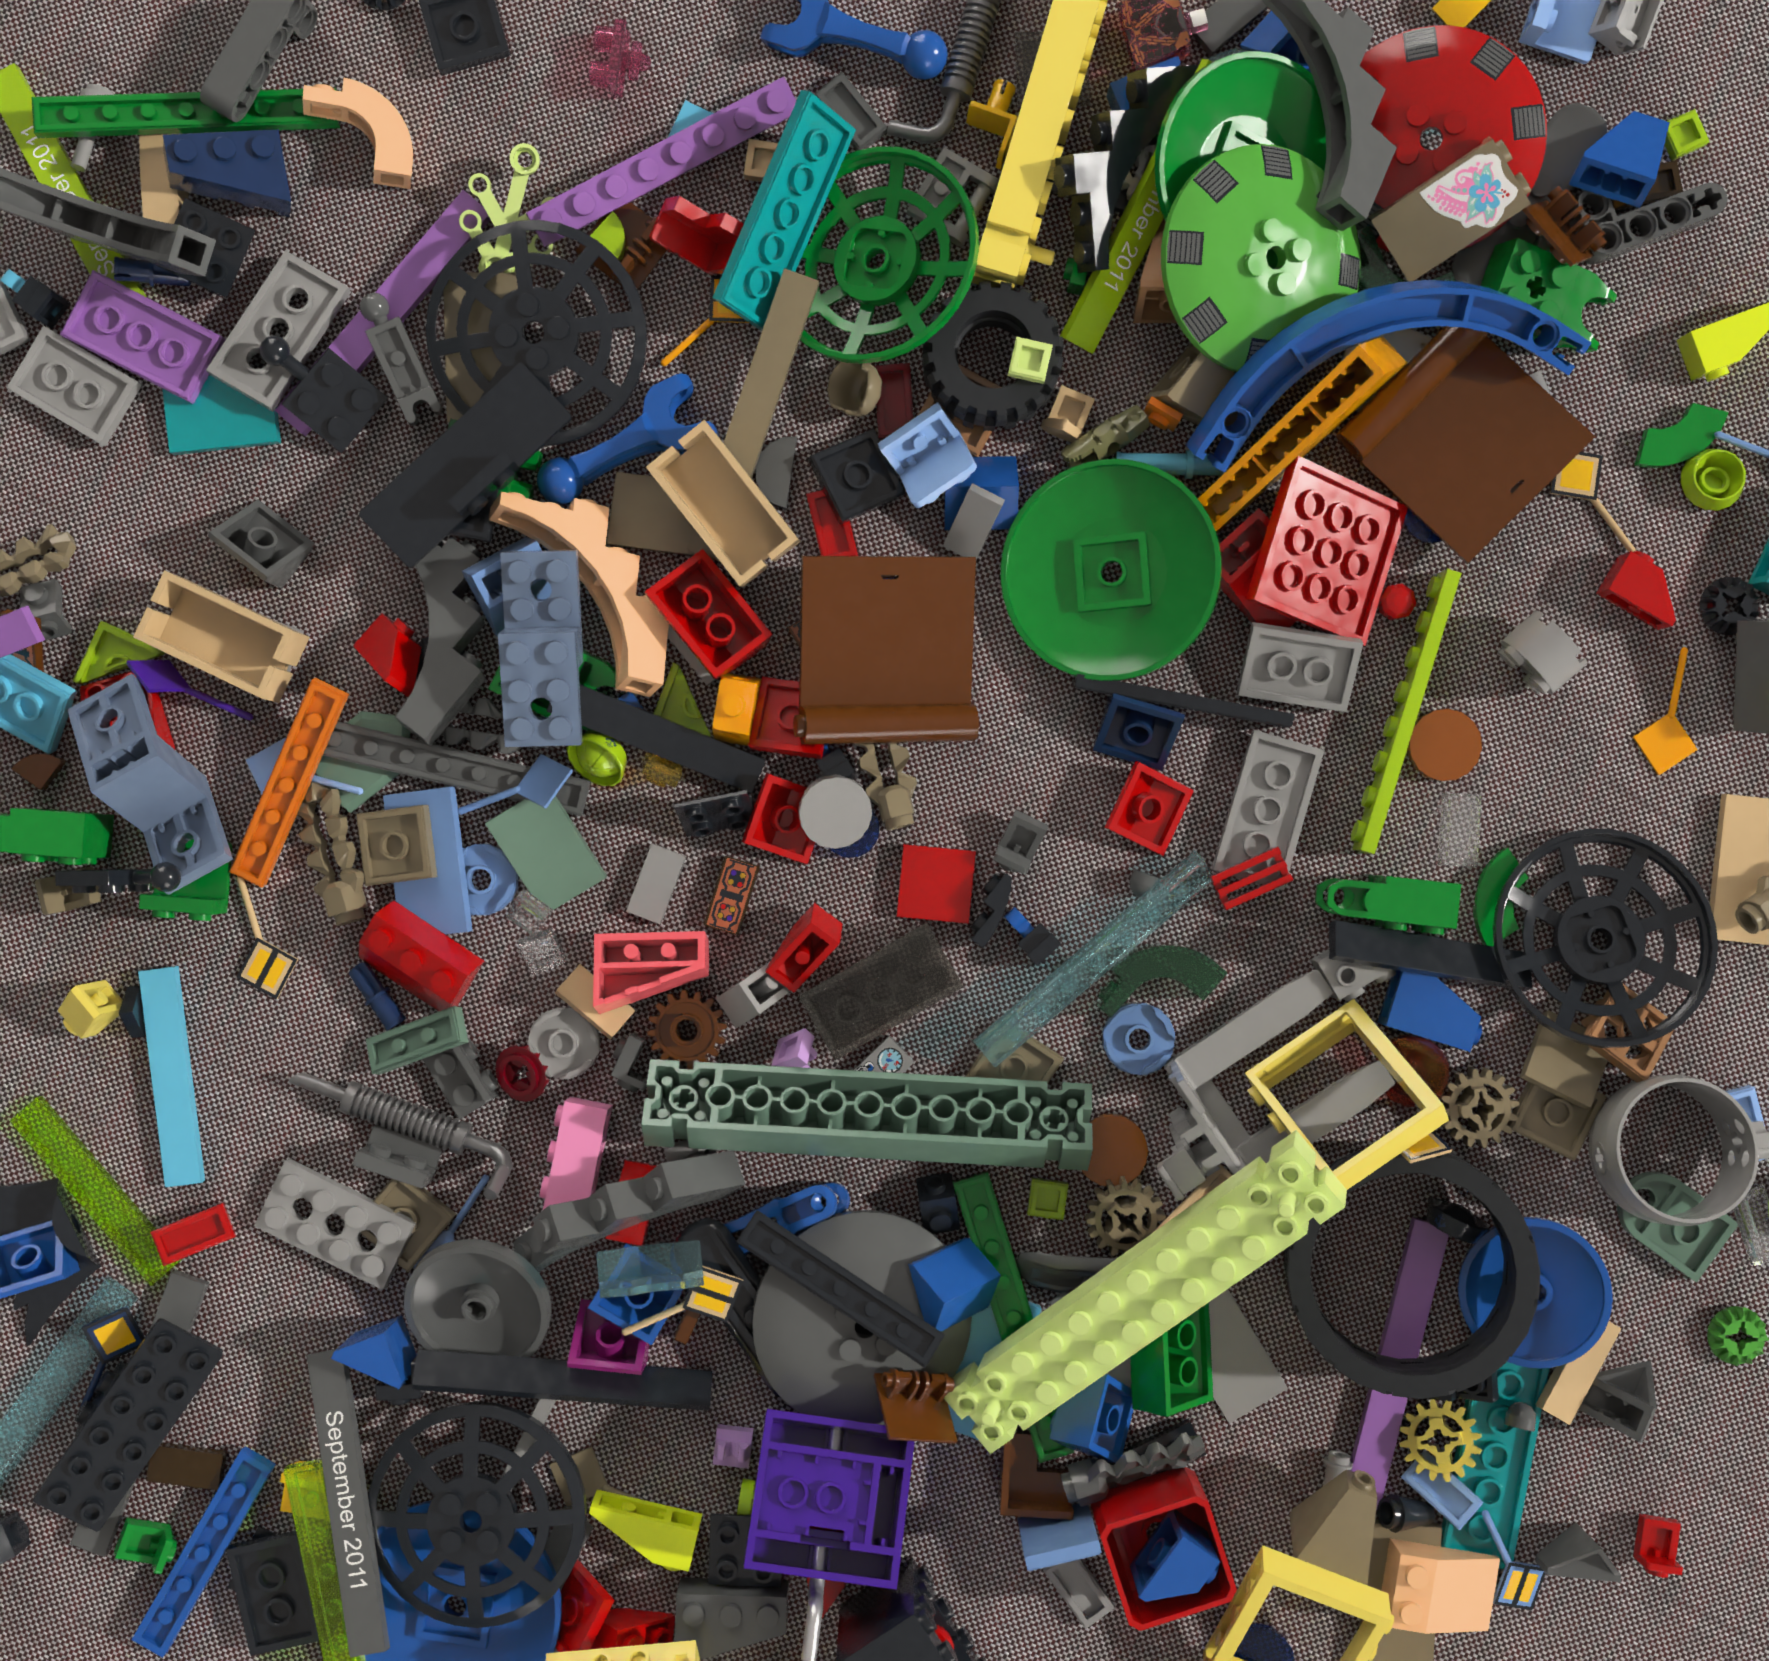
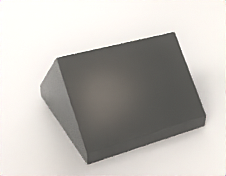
M258 499L209 531L208 534L211 540L265 582L280 588L284 587L315 545L314 542Z

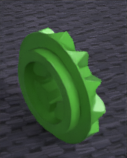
M1731 1306L1719 1311L1712 1318L1707 1332L1708 1343L1712 1352L1722 1361L1735 1366L1744 1363L1752 1364L1754 1358L1764 1354L1763 1347L1769 1339L1765 1331L1766 1324L1757 1313L1741 1306ZM1739 1328H1741V1331L1749 1335L1750 1338L1740 1340L1739 1346H1737V1342L1726 1335L1737 1334Z

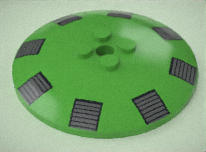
M1267 144L1246 145L1221 153L1207 161L1190 176L1180 189L1171 206L1163 231L1161 245L1162 280L1165 294L1176 322L1189 341L1204 356L1217 365L1235 373L1268 341L1303 316L1337 299L1358 292L1361 258L1356 226L1353 225L1340 231L1315 209L1323 185L1324 171L1308 158L1287 148ZM1269 249H1272L1278 258L1275 269L1268 265L1266 259Z

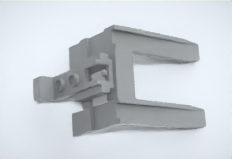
M1317 969L1284 984L1171 1058L1164 1065L1169 1073L1170 1081L1188 1105V1110L1185 1112L1180 1106L1169 1113L1172 1122L1169 1129L1175 1143L1171 1147L1173 1154L1157 1164L1159 1175L1177 1200H1182L1185 1198L1184 1194L1206 1181L1205 1174L1208 1177L1220 1169L1219 1164L1223 1161L1232 1174L1237 1173L1259 1156L1265 1163L1269 1162L1271 1148L1288 1136L1286 1131L1279 1134L1271 1123L1253 1135L1248 1134L1211 1078L1304 1018L1332 995L1331 987ZM1375 1060L1343 1076L1287 1113L1312 1144L1371 1105L1394 1086L1395 1081L1379 1060ZM1199 1136L1203 1138L1202 1141L1190 1148V1142Z

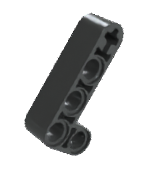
M250 0L201 88V103L233 122L241 121L248 113L291 35L294 34L301 39H306L314 30L318 19V12L309 0Z
M1705 183L1617 216L1610 198L1584 190L1575 198L1579 203L1566 214V217L1581 206L1582 203H1587L1592 207L1594 215H1590L1591 218L1575 233L1577 234L1591 220H1594L1606 233L1603 236L1607 241L1606 250L1600 248L1594 252L1590 248L1589 250L1594 256L1585 260L1586 263L1595 265L1700 227L1721 213L1726 207L1728 199L1726 191L1719 184ZM1696 203L1699 205L1705 204L1694 211L1692 209V206ZM1584 209L1568 224L1570 227L1587 215ZM1664 211L1669 212L1673 216L1674 224L1666 220ZM1630 224L1638 227L1640 237L1632 234Z

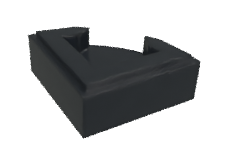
M140 986L127 988L119 1011V1015L131 1038L145 1036Z

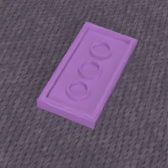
M94 270L89 276L60 333L64 338L192 404L196 401L209 375L206 369L226 340L213 331Z

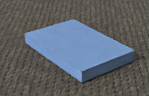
M1079 1503L1072 1505L1074 1509L1073 1520L1034 1517L1017 1518L1027 1570L1033 1571L1102 1553L1089 1505L1080 1507Z

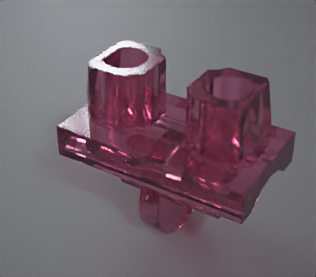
M616 18L614 27L595 26L594 49L595 51L610 53L609 63L591 61L589 80L593 86L609 89L612 98L622 99L626 68L628 69L627 79L638 81L639 71L649 70L651 59L649 56L642 54L643 44L639 41H632L631 51H629L631 34L626 30L627 21Z

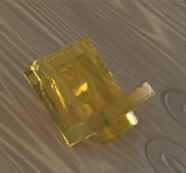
M646 752L642 762V774H645L646 779L657 786L665 787L669 785L676 788L682 776V765Z

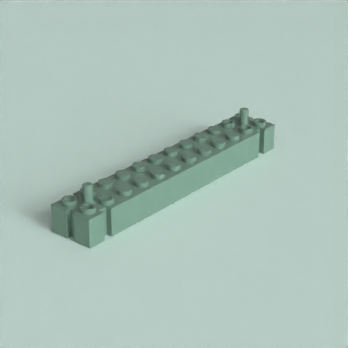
M650 1059L647 1078L648 1098H645L641 1123L644 1146L674 1147L675 1139L688 1140V1147L694 1149L1044 1168L1045 1160L1058 1161V1169L1088 1171L1093 1151L1092 1123H1089L1092 1113V1084L1062 1082L1061 1090H1049L1048 1081L694 1062L692 1070L680 1069V1061Z

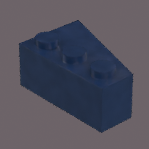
M279 129L163 135V151L170 188L217 200L219 198L242 203V206L254 209V206L276 211L278 215L290 217L291 197Z

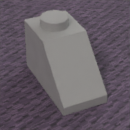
M770 961L715 998L735 1028L761 1014L791 992L765 972Z

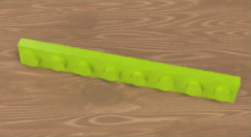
M1446 569L1439 572L1437 577L1433 576L1428 584L1426 597H1429L1430 600L1426 611L1420 613L1416 622L1415 631L1419 632L1416 645L1409 648L1405 658L1404 666L1408 667L1405 680H1401L1395 690L1394 701L1398 703L1394 716L1390 715L1383 729V736L1387 737L1383 751L1379 750L1373 761L1372 771L1376 772L1372 786L1368 785L1362 797L1361 805L1365 809L1361 821L1357 820L1352 829L1351 841H1354L1352 850L1364 854H1375L1462 574L1460 572Z

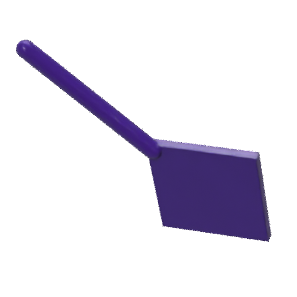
M127 660L126 662L148 693L183 691L188 695L250 721L253 719L251 713L191 688L170 660Z

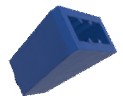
M1633 111L1584 152L1570 179L1569 185L1640 208L1656 181L1670 122Z
M1395 970L1396 974L1390 979L1377 1023L1471 1052L1472 1046L1477 1045L1482 1034V1025L1479 1024L1481 1016L1437 977Z

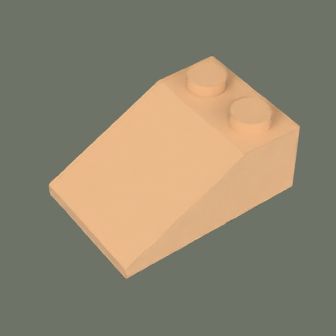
M1390 1538L1381 1591L1389 1595L1391 1614L1394 1615L1392 1628L1425 1634L1488 1631L1500 1558L1495 1555Z

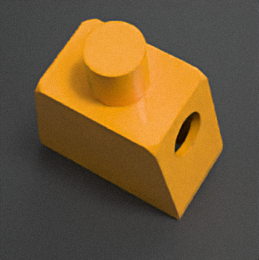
M733 673L721 676L712 724L714 738L723 742L749 746L748 743L762 678Z

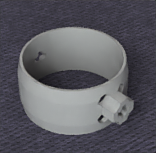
M1686 1075L1651 1076L1647 1080L1633 1081L1625 1085L1603 1103L1590 1129L1589 1158L1594 1175L1604 1192L1617 1205L1630 1214L1657 1224L1694 1226L1710 1222L1727 1214L1746 1197L1755 1180L1759 1159L1769 1158V1131L1766 1130L1763 1121L1751 1122L1745 1110L1730 1094L1707 1081ZM1662 1085L1680 1089L1700 1102L1713 1118L1722 1143L1721 1170L1710 1193L1695 1207L1671 1216L1649 1205L1635 1191L1626 1176L1620 1152L1623 1125L1632 1107L1649 1091Z

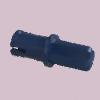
M114 258L115 281L149 283L150 287H154V283L177 286L191 285L190 281L159 268L156 264L148 261Z
M361 962L349 971V976L367 1000L364 1002L365 1006L370 1005L386 1031L391 1030L407 1019L388 993L391 989L389 987L385 988L367 962Z

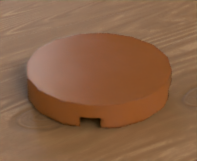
M1452 709L1433 710L1419 717L1415 722L1407 748V755L1414 769L1425 778L1438 781L1457 780L1468 774L1478 763L1482 750L1481 734L1474 721L1464 713Z
M1111 1113L1099 1115V1117L1089 1121V1123H1092L1093 1151L1088 1171L1082 1170V1172L1088 1179L1100 1186H1106V1180L1108 1179L1113 1182L1114 1186L1119 1185L1121 1176H1125L1127 1184H1129L1140 1175L1147 1162L1148 1146L1145 1135L1135 1122L1123 1115Z

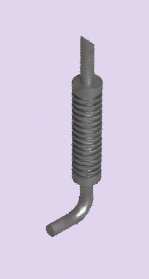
M1001 0L967 1L953 50L951 51V57L949 58L940 87V92L947 98L938 122L930 127H920L890 120L887 129L888 135L932 144L942 140L950 133L955 123L960 102L971 100Z
M300 1073L289 1079V1083L340 1101L339 1111L345 1114H353L356 1118L360 1116V1119H367L370 1123L374 1121L375 1125L381 1123V1127H387L389 1130L394 1129L397 1133L401 1131L403 1135L408 1133V1137L413 1138L415 1136L416 1140L422 1138L424 1143L429 1140L430 1145L433 1146L435 1144L438 1148L442 1146L443 1150L449 1148V1152L461 1155L465 1148L487 1155L496 1163V1169L483 1192V1195L489 1200L497 1199L506 1179L511 1173L512 1160L507 1150L496 1142L471 1134L473 1125L464 1121L459 1123V1120L456 1118L452 1121L450 1116H447L445 1119V1114L441 1113L438 1116L439 1113L437 1111L432 1113V1110L429 1108L426 1110L423 1106L418 1108V1104L415 1103L411 1106L410 1101L405 1102L401 1098L398 1100L396 1096L391 1097L388 1093L384 1095L382 1091L377 1093V1089H371L369 1086L364 1087L363 1084L351 1081L348 1087L345 1088L307 1073Z

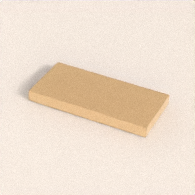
M1721 794L1709 903L1716 923L1717 939L1769 945V929L1751 934L1740 926L1735 916L1738 905L1756 893L1758 879L1769 875V798Z

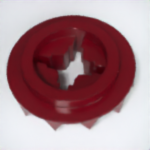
M515 1044L506 1048L498 1056L495 1067L497 1080L502 1089L513 1099L522 1102L533 1101L545 1092L544 1087L550 1081L545 1076L548 1066L541 1064L539 1060L540 1053H532L529 1045L520 1047ZM526 1066L528 1070L526 1072L527 1077L518 1080L519 1073L522 1070L521 1067Z

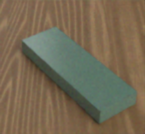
M457 1006L447 1008L366 1039L371 1073L377 1075L468 1043L462 1007Z

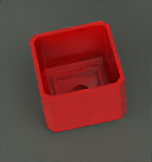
M1185 1467L1161 1472L1127 1485L1109 1489L1104 1500L1091 1504L1098 1532L1129 1626L1142 1631L1232 1601L1237 1591L1208 1499L1195 1471ZM1176 1509L1208 1531L1220 1560L1219 1570L1215 1578L1209 1584L1205 1583L1198 1593L1145 1602L1138 1596L1130 1564L1150 1538L1146 1534L1148 1526L1154 1522H1161L1168 1511Z

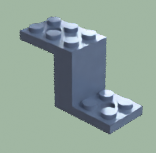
M133 674L126 676L67 709L91 793L143 832L153 867L162 862H169L179 868L181 882L176 889L165 892L167 895L233 860L206 776L157 735L142 685ZM118 716L116 722L110 726V720ZM194 839L192 847L183 852L186 843Z

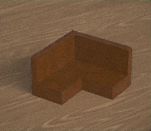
M1016 1430L1013 1439L1001 1446L998 1489L1000 1515L1073 1520L1074 1509L1072 1503L1069 1504L1060 1476V1474L1069 1470L1037 1467L1038 1457L1030 1431Z

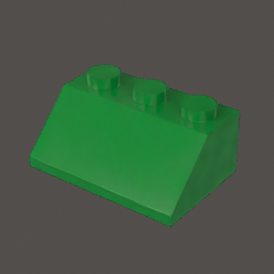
M1209 1302L1130 1357L1132 1409L1168 1417L1213 1400Z

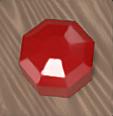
M1402 583L1385 587L1378 604L1379 612L1391 621L1408 617L1416 606L1414 591Z

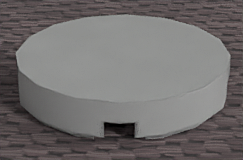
M835 774L821 777L809 784L804 791L801 802H799L798 814L800 825L809 839L820 846L836 849L850 846L861 839L869 828L872 808L868 795L859 783L845 776Z
M557 1007L543 1013L533 1022L527 1045H529L532 1053H540L539 1060L541 1064L548 1066L545 1075L556 1079L569 1080L582 1075L595 1063L600 1052L601 1037L598 1029L572 1007Z

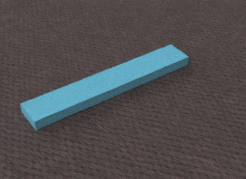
M179 966L138 971L165 1187L202 1183L205 1181Z

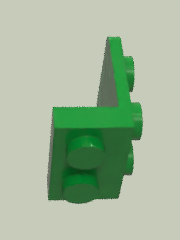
M194 839L186 843L183 852L192 847ZM227 841L232 854V844ZM231 861L170 895L155 888L154 893L140 894L139 909L152 910V917L175 918V912L189 913L188 919L197 921H211L212 915L227 913Z

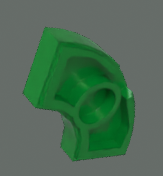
M1692 403L1688 405L1683 417L1673 426L1665 429L1648 428L1644 430L1634 466L1663 468L1679 464L1696 456L1715 439L1714 433L1721 431L1728 412Z
M1503 848L1488 862L1477 882L1473 918L1478 936L1482 944L1486 946H1494L1493 921L1495 907L1503 885L1512 870L1519 864L1509 848ZM1526 873L1517 882L1515 887L1518 889L1529 878ZM1509 900L1504 912L1503 939L1519 929L1514 918L1513 903Z

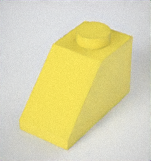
M106 980L76 985L70 990L58 1012L64 1018L63 1024L66 1029L73 1035L83 1039L97 1035L119 1016L123 1000Z

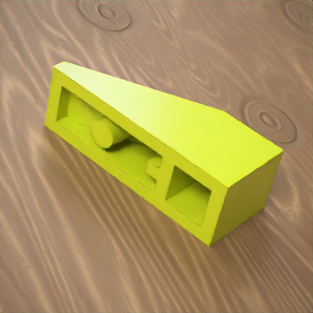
M1769 303L1693 330L1676 340L1691 381L1705 376L1707 382L1729 374L1728 367L1740 361L1769 330Z
M596 1490L590 1506V1515L653 1564L662 1565L670 1571L683 1570L689 1572L703 1514Z

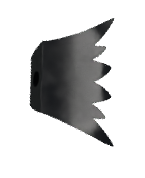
M59 1178L30 1184L0 1186V1236L52 1220L56 1236L65 1247L76 1254L80 1271L66 1279L16 1295L13 1306L14 1310L29 1304L25 1320L27 1346H30L42 1326L58 1306L86 1278L101 1267Z

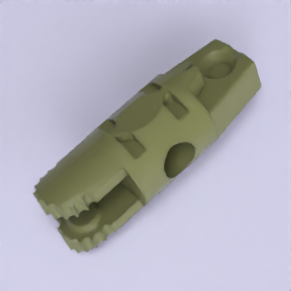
M1138 405L1115 416H1111L1061 450L1063 460L1068 463L1066 468L1069 469L1086 462L1109 458L1130 444L1131 441L1150 426L1148 416Z

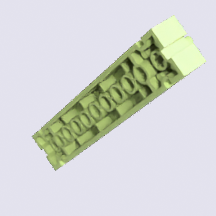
M1295 1130L1271 1148L1269 1162L1265 1163L1260 1156L987 1351L979 1367L975 1362H972L955 1374L953 1377L955 1383L954 1390L946 1394L944 1397L945 1401L961 1420L968 1415L975 1422L971 1432L990 1454L1013 1439L1018 1425L1023 1431L1305 1236L1308 1233L1310 1219L1314 1217L1321 1225L1344 1209L1347 1189L1327 1166L1320 1171L1317 1170L1315 1167L1316 1152L1299 1132Z

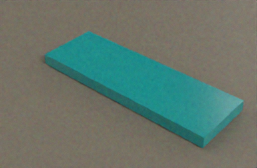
M806 90L800 91L712 297L761 331L765 325L783 270L786 268L796 272L856 131L852 125L811 91Z
M1506 1362L1497 1370L1499 1400L1489 1403L1465 1399L1464 1408L1466 1410L1463 1418L1465 1420L1475 1418L1477 1421L1470 1428L1472 1432L1482 1434L1480 1439L1474 1440V1445L1482 1449L1481 1454H1471L1470 1457L1476 1463L1474 1468L1465 1464L1462 1466L1465 1471L1464 1477L1460 1478L1455 1471L1452 1474L1484 1503L1460 1531L1443 1516L1441 1547L1498 1556L1500 1558L1499 1569H1504L1505 1563L1482 1517V1511L1487 1510L1511 1561H1514L1542 1409L1535 1404L1547 1384L1550 1368H1528ZM1516 1402H1523L1531 1406L1536 1413L1535 1431L1532 1432L1505 1425L1504 1421L1508 1407ZM1466 1444L1456 1446L1453 1464L1462 1457Z

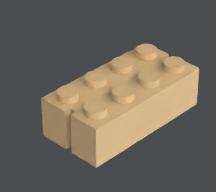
M703 420L678 440L681 446L687 450L681 455L676 448L671 446L647 465L646 468L738 585L745 587L769 567L765 560L770 557L772 561L776 562L801 541L711 426Z
M164 570L150 601L171 608L173 611L171 615L147 607L133 638L259 698L280 703L293 675L287 669L289 665L297 666L310 637L188 579Z

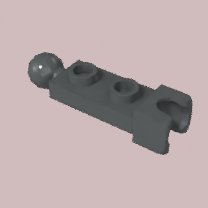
M368 293L360 302V311L365 319L374 322L375 327L365 332L410 426L418 424L416 408L421 403H428L432 411L437 415L443 414V407L401 318L398 316L388 320L387 315L390 307L387 299L380 293Z

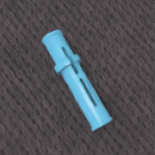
M1186 450L1185 453L1116 452V459L1146 463L1170 475H1184L1185 479H1193V475L1222 476L1224 474L1223 471L1214 467L1207 459L1209 454L1202 460L1190 450Z

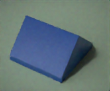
M1016 456L973 457L977 465L976 470L965 481L955 484L944 492V531H950L972 483L1005 499L991 530H1010L1018 514L1019 481Z
M52 1220L0 1236V1299L66 1279L80 1271L76 1254L60 1242L55 1234Z
M963 1238L908 1264L923 1319L940 1332L988 1308L1001 1277V1274L970 1238Z
M626 1243L588 1309L624 1329L675 1306L690 1279ZM667 1318L631 1334L652 1345Z
M400 1315L353 1333L334 1351L331 1359L400 1389L411 1376V1362L417 1354L403 1316Z

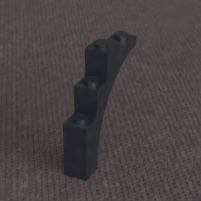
M1199 65L1145 68L1128 73L1126 98L1129 102V109L1107 111L1091 116L1090 139L1094 152L1071 154L1055 158L1054 182L1058 188V197L1071 196L1072 198L1070 219L1074 225L1075 245L1073 256L1077 263L1078 273L1109 269V237L1113 213L1124 180L1138 155L1156 134L1160 132L1162 122L1174 97L1195 74Z

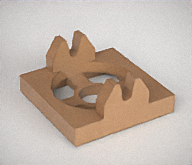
M1623 984L1630 1000L1638 996V994ZM1607 990L1604 998L1598 1000L1594 1005H1615ZM1650 1003L1635 1010L1642 1023L1646 1019L1649 1028L1655 1027L1668 1018ZM1590 1015L1581 1021V1024L1586 1027L1584 1035L1606 1038L1604 1023L1607 1021L1616 1028L1618 1037L1626 1036L1624 1033L1625 1023L1620 1015ZM1673 1031L1648 1043L1640 1044L1637 1050L1641 1054L1633 1059L1625 1057L1630 1047H1589L1635 1082H1640L1649 1078Z

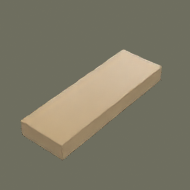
M1609 1321L1601 1338L1587 1353L1570 1363L1555 1367L1535 1405L1570 1425L1621 1328Z

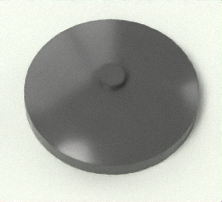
M462 1239L436 1247L417 1264L404 1292V1312L408 1326L425 1350L530 1358L542 1344L551 1321V1299L547 1286L539 1272L517 1252L501 1244L486 1240Z

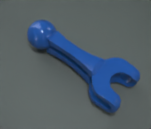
M797 0L801 3V13L796 21L788 25L768 23L763 27L760 40L767 47L796 58L812 53L821 44H839L862 48L903 64L905 70L912 77L920 80L932 79L939 75L944 69L948 57L945 42L933 31L919 30L909 36L906 32L884 29L843 13L829 4L828 0Z
M680 373L650 387L644 399L642 415L611 439L588 451L570 456L569 459L556 457L546 461L539 469L537 475V486L541 495L549 502L559 505L568 504L574 498L580 496L584 485L588 486L601 475L625 462L643 455L659 451L665 452L671 446L676 448L681 455L687 450L681 446L678 440L702 422L685 426L674 420L676 409L686 400L690 399L693 394V382L690 377ZM706 421L719 437L720 433L717 427L710 421Z
M837 1182L814 1185L785 1198L775 1197L763 1206L723 1224L729 1229L731 1234L737 1233L746 1228L758 1210L770 1219L776 1218L779 1225L796 1235L804 1228L827 1219L832 1215L845 1212L850 1205V1196L847 1189ZM835 1193L839 1196V1203H838V1205H837V1198H836ZM822 1196L826 1199L825 1208L821 1203ZM675 1242L671 1251L672 1265L676 1272L689 1279L677 1261ZM740 1246L745 1255L751 1253Z

